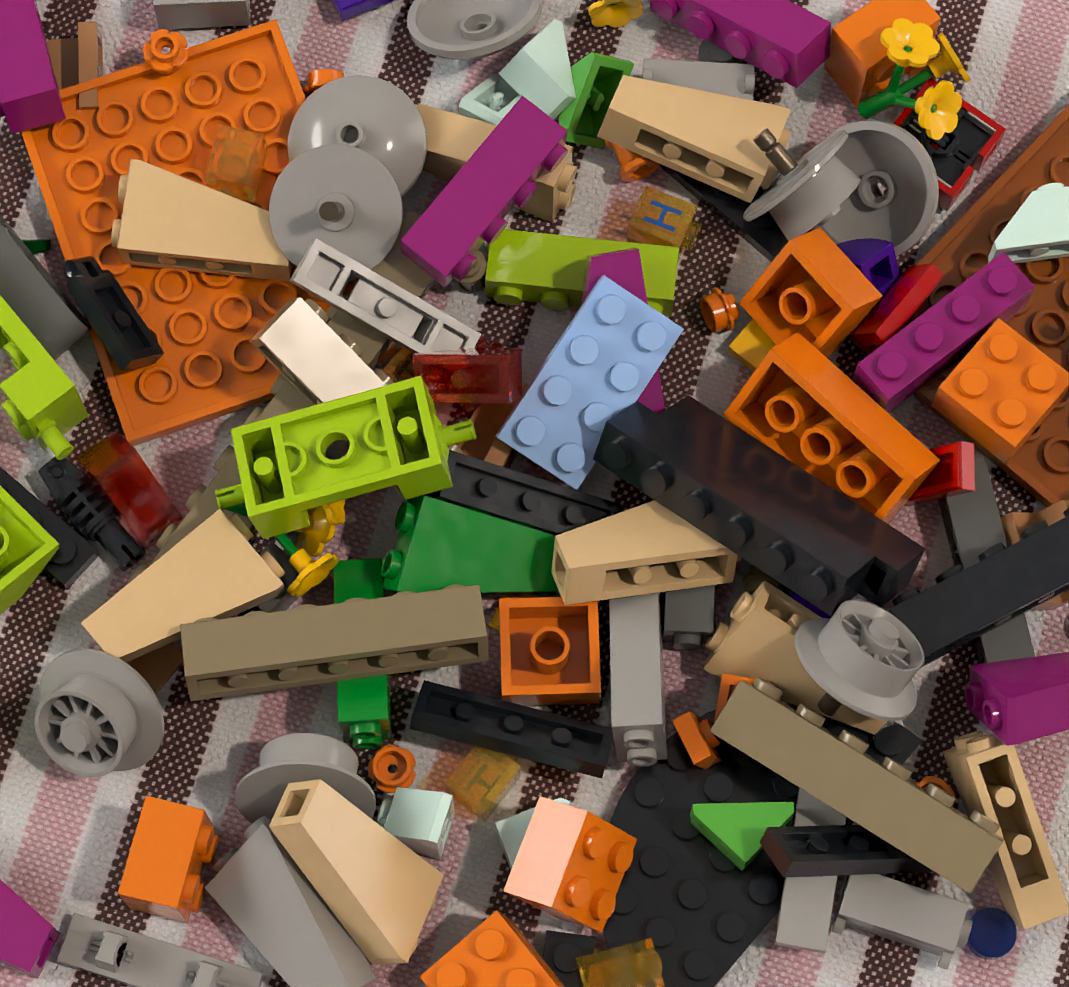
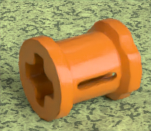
M604 139L606 147L613 149L621 166L619 175L622 181L633 182L640 180L657 170L660 166L659 163Z

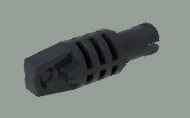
M56 456L39 469L40 477L60 510L87 540L92 542L98 541L119 565L121 571H126L133 566L130 562L131 558L125 552H128L136 562L143 558L146 550L121 525L120 511L89 476L84 474L68 459L57 460Z

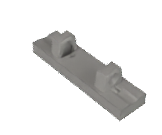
M317 238L311 240L302 260L289 281L453 376L461 374L481 336V333ZM357 279L348 298L344 299L343 293L352 281Z
M76 913L73 914L57 958L60 964L132 987H261L264 979V974ZM123 943H127L118 967L116 962L118 950Z

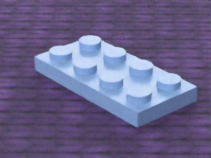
M602 275L495 436L578 490L596 462L593 460L606 421L637 401L684 329L605 275Z

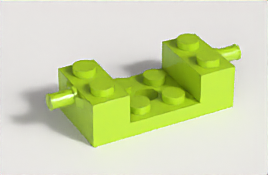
M0 295V350L4 348L13 360L11 364L17 371L0 384V388L6 398L1 407L9 416L11 425L26 443L34 438L43 450L49 447L57 460H62L74 450L73 445L63 435L89 415L75 385Z
M417 376L231 429L241 484L216 489V500L221 510L245 503L248 518L261 537L266 539L309 527L308 509L390 486L398 485L405 500L453 487L447 462L449 446L472 439L476 440L472 419L443 427L437 418L433 399L422 376ZM338 440L350 443L348 452L342 458L331 460L325 457L326 449L331 443Z

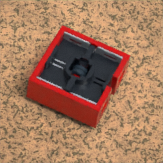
M929 78L913 99L922 97L928 88H935L938 82L933 78ZM963 99L962 106L957 113L958 123L956 128L951 133L945 132L939 140L928 138L926 129L919 126V115L916 114L915 109L906 107L893 123L912 134L928 152L938 178V206L946 211L951 208L969 185L974 170L979 172L998 148L1006 131V128Z

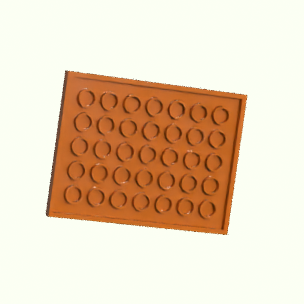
M276 19L186 48L188 52L186 63L180 70L172 74L159 73L152 68L150 62H144L61 89L59 92L66 119L21 131L65 262L71 259L92 256L96 259L102 270H109L164 352L155 364L121 371L92 326L89 331L129 447L272 399L275 395L270 392V389L281 373L249 341L289 300L301 297L304 301L311 299L326 313L331 306L289 281L123 264L117 247H112L111 244L114 219H122L124 203H119L118 201L119 180L122 174L128 175L130 159L144 161L269 211L270 197L275 182L283 169L289 164L287 143L290 126L298 109L306 100ZM98 88L99 109L80 110L79 94ZM213 152H214V157L216 158L215 165H214V162H213V159H212ZM293 264V272H292V275L294 274V272H295V270H296V268H297V266H296L295 264ZM356 279L345 289L344 294L347 296L353 289L357 281ZM392 341L377 363L399 356V351L394 341Z

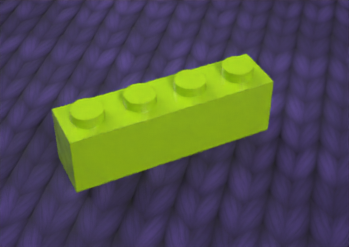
M504 229L495 242L489 245L485 277L486 297L494 298L496 302L505 305H518L522 301L538 302L543 307L552 310H564L568 306L581 307L587 256L637 248L640 252L648 305L664 316L671 317L679 247Z

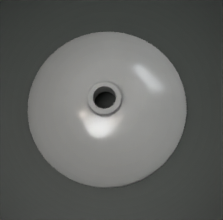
M414 0L408 11L407 26L413 42L427 53L451 60L478 59L501 52L520 41L538 21L543 9V0Z
M361 75L333 80L314 91L302 103L295 114L290 126L287 143L289 163L303 152L322 145L342 144L362 149L376 157L390 171L398 185L401 198L417 181L427 154V134L424 121L408 95L383 79ZM348 131H359V137L354 143L348 144L344 142V136Z
M864 120L846 124L831 132L823 140L841 130H845L848 133L846 141L835 156L850 168L861 181L856 189L839 205L841 207L840 211L824 225L819 226L817 224L814 226V229L821 227L835 244L864 238L886 240L893 243L895 255L899 256L910 250L923 238L935 217L939 187L933 162L923 145L912 134L895 124L879 120ZM880 180H883L888 187L885 196H882L877 190V184Z

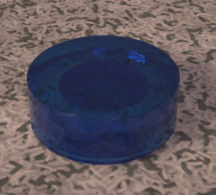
M984 908L970 918V920H973L967 946L976 956L986 960H995L1005 956L1013 948L1017 938V929L1013 919L1005 911L998 908Z

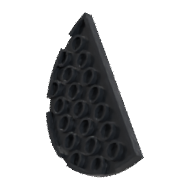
M780 700L795 710L798 707L794 704ZM716 709L702 715V721L709 718L714 725ZM823 716L826 720L822 727L837 736L844 729L869 745L865 753L881 763L888 756L903 765L923 741L895 721H887L874 735ZM678 732L674 733L667 739L668 759L657 760L653 765L643 766L638 769L620 797L610 820V824L637 838L633 849L632 863L624 873L615 897L614 911L607 919L603 929L609 956L625 987H715L780 911L785 877L781 875L764 849L741 871L691 824L690 813L693 804L794 802V813L785 827L793 826L799 787L721 739L722 744L716 747L722 761L707 769H703L693 764ZM846 817L845 825H852L854 821Z

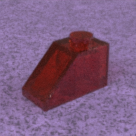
M466 348L413 354L414 377L422 376L434 403H511L522 396L521 348Z
M116 430L77 458L89 477L118 510L121 519L144 547L161 536L172 522L177 524L183 519L136 449Z

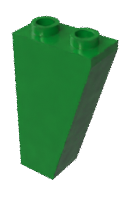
M425 495L410 498L407 502L404 501L400 505L395 519V528L399 531L394 549L388 550L382 564L381 575L385 578L382 588L396 592L413 591L420 593L442 590L449 585L460 584L464 586L479 585L481 593L559 591L551 573L555 535Z
M382 558L340 560L333 568L334 604L343 603L351 598L375 599L385 597V589L382 588L384 584V577L381 575ZM389 675L337 681L338 724L344 743L353 742V748L373 749L381 747L384 740H393Z

